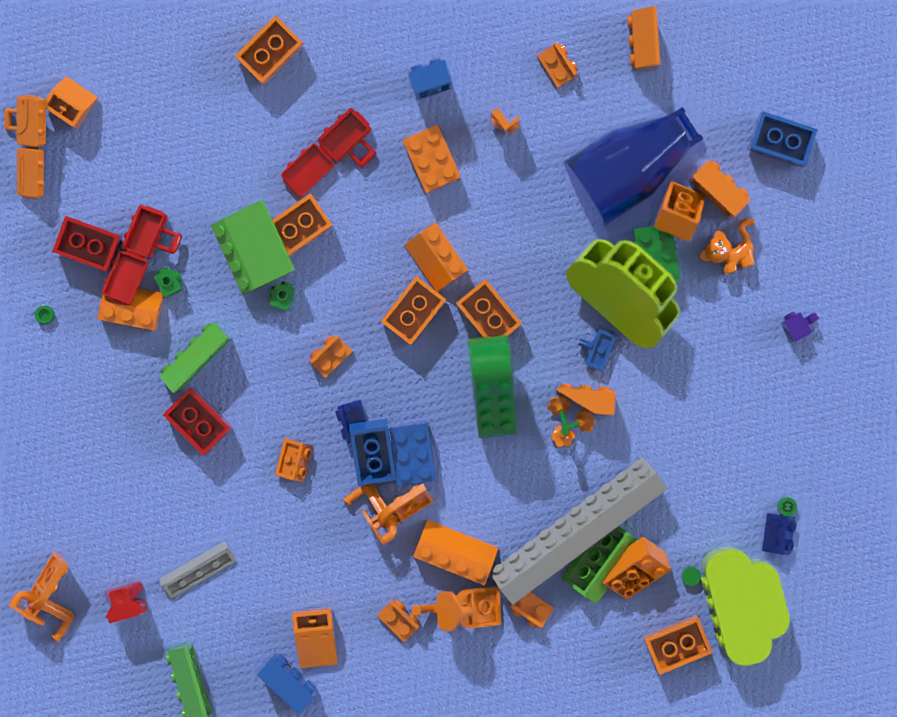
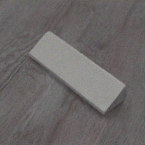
M226 541L161 577L160 583L169 598L172 599L235 563L237 560Z

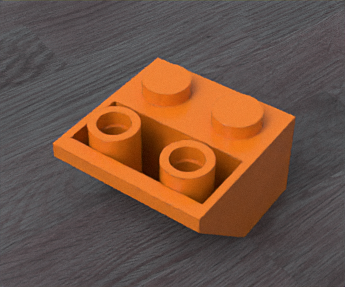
M66 76L52 89L45 99L46 109L78 129L98 100V97Z

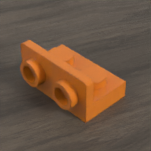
M558 42L537 55L557 89L578 75L576 64L573 60L569 61L566 56L568 54L563 44L559 45Z
M330 335L323 342L325 346L321 350L317 348L309 356L311 358L309 363L325 378L353 352L338 335L334 337Z
M284 438L275 475L303 482L307 475V466L312 456L313 445Z
M529 592L512 605L510 603L511 612L519 618L521 616L527 618V623L534 628L538 626L542 628L554 610L553 606L532 592Z
M392 599L377 616L405 642L420 628V620L412 613L409 615L405 611L407 607L399 599L397 601Z

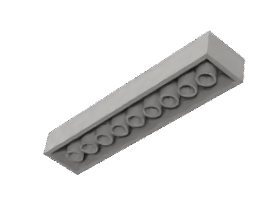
M642 457L640 460L635 461L628 469L620 472L612 481L604 484L596 493L588 496L580 505L572 508L564 517L556 520L552 526L543 530L532 541L527 542L520 550L512 553L504 562L496 565L490 571V574L500 590L513 605L668 488Z

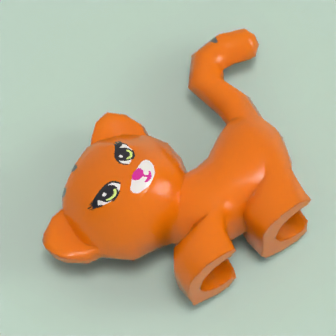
M746 218L740 221L738 231L743 240L734 249H732V245L727 240L725 233L718 230L714 238L710 239L705 246V250L699 254L700 259L715 264L726 263L723 268L725 275L735 272L737 270L736 265H740L741 269L755 264L753 258L754 246L749 233L745 229L746 226H753L755 220L753 218Z

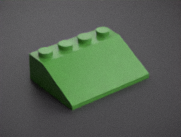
M263 200L249 205L211 225L242 295L256 291L295 270Z

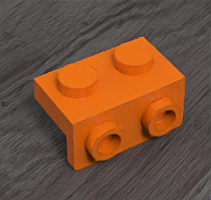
M498 108L491 112L490 122L495 129L500 128L504 135L507 132L512 134L520 126L521 120L517 116L509 123Z

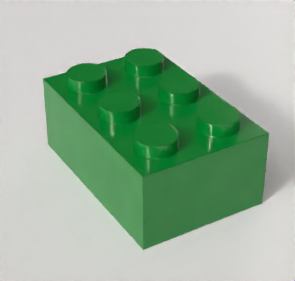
M654 226L633 229L634 243L662 266L674 278L675 282H679L680 275L674 235L662 232Z

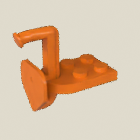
M373 484L362 485L345 498H342L347 505L351 506V503L364 494L367 495L378 515L370 518L365 510H362L383 545L395 538L398 524L434 502L423 484L412 487L410 492L404 496H398L388 506H386ZM381 527L387 528L389 532L382 536L378 529Z
M54 551L35 581L31 591L16 593L8 605L27 619L44 626L45 622L38 614L40 609L63 620L58 630L51 634L52 638L57 643H60L61 638L74 620V614L72 611L48 599L56 591L60 578L64 577L68 571V563L61 554ZM22 599L27 601V608L19 604Z
M498 586L465 589L456 596L453 592H440L437 596V604L414 605L411 611L414 616L425 613H437L438 625L443 631H454L458 625L462 628L470 629L501 625L500 588Z

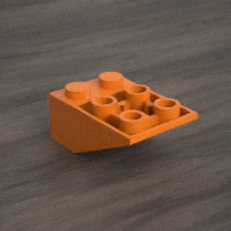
M560 384V387H556V391L594 414L614 415L616 392L611 391V387L599 386L598 390H592V386L579 385V389L573 388L572 384Z
M642 537L628 546L603 581V584L628 600L671 571L667 554Z
M332 607L293 611V628L300 669L338 664Z

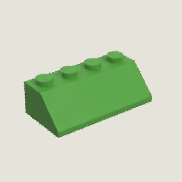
M216 322L206 324L201 330L203 333L198 338L195 336L190 340L186 351L181 350L174 357L176 361L172 365L168 363L161 370L163 374L160 378L172 393H178L232 339Z
M617 526L577 556L561 576V579L581 595L597 604L608 589L603 584V581L628 546L638 539L622 527Z
M189 642L169 648L166 659L173 668L171 676L179 689L176 693L179 702L182 701L184 707L182 709L183 717H212L213 714L193 643Z

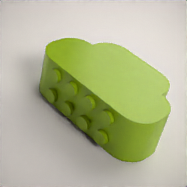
M593 240L567 269L566 279L571 288L639 347H655L680 316L679 306L673 299L677 292V284L674 278L633 242L620 241L614 246L606 240Z
M726 546L714 549L703 559L701 583L703 589L708 592V596H705L708 608L710 607L713 611L710 617L713 626L718 630V633H715L717 643L736 664L748 666L760 663L769 656L772 649V639L782 636L790 623V616L779 575L765 561L759 559L750 560L745 553L735 547Z

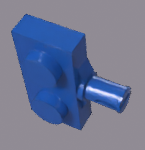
M598 329L592 342L580 338V341L583 343L579 342L578 346L589 349L585 365L603 371L617 335Z

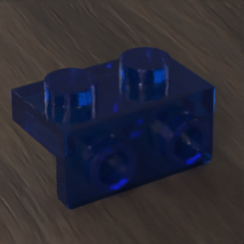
M362 400L339 405L338 410L335 411L338 422H342L343 429H341V435L343 440H347V444L351 443L349 424L367 422Z
M767 513L762 551L790 555L794 547L793 533L797 527L795 517Z

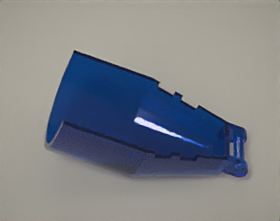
M684 107L668 116L611 130L563 161L573 171L591 197L603 219L604 226L652 196L688 150L704 139L701 134H698L686 116ZM677 117H679V119L683 123L684 127L692 137V140L689 141L683 128L676 120Z

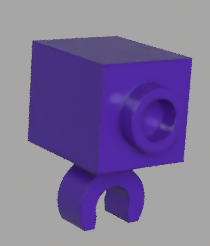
M793 311L784 316L785 320L781 323L792 342H797L812 333L808 325L818 320L819 317L816 312H813L804 318L801 312L795 314Z

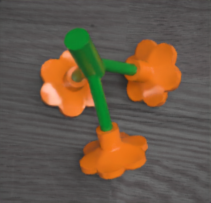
M564 395L551 398L550 403L547 405V409L553 415H560L563 426L557 425L551 434V440L555 441V445L559 448L571 446L572 440L575 438V433L571 431V428L577 426L582 432H591L593 425H595V419L592 417L589 410L584 411L583 409L578 410L575 423H567L564 413L571 406V401Z

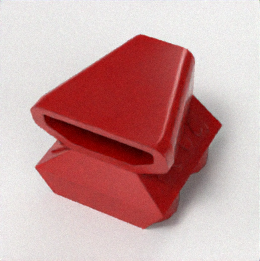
M141 581L105 591L106 600L112 606L105 616L109 623L139 616L148 611L147 602L136 598L143 590Z

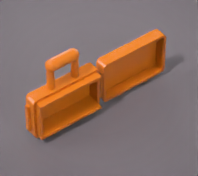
M22 95L17 97V109H5L4 128L7 131H17V144L27 146V148L17 149V195L22 196V198L37 199L44 196V151L39 149V146L46 144V100L34 95ZM12 113L17 114V126H12Z

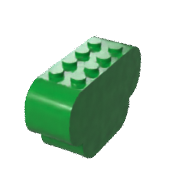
M507 335L468 339L479 439L517 434L512 367Z

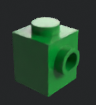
M165 267L157 271L158 275L154 279L165 298L184 289L180 282L183 279L178 270L174 271L172 268L168 269Z
M282 281L281 284L276 283L275 286H272L269 297H271L269 305L289 311L296 289L292 288L293 284Z

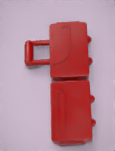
M352 108L348 109L344 114H339L338 120L331 127L324 128V133L318 138L319 146L313 143L307 149H302L301 155L293 163H287V168L281 173V177L284 179L283 182L295 195L298 194L300 197H303L334 168L333 158L340 162L348 154L360 168L365 167L377 154L364 140L372 131L369 126L370 124L358 111L355 112ZM359 143L369 151L361 160L352 152Z
M139 205L135 215L131 217L132 223L128 232L124 233L125 239L122 244V248L126 252L120 251L116 260L111 263L112 269L108 278L104 280L105 286L102 294L108 300L124 306L125 304L132 305L149 263L143 258L151 259L156 248L170 254H175L182 239L180 233L165 228L168 216L164 212L149 206ZM162 233L174 236L170 248L158 244Z

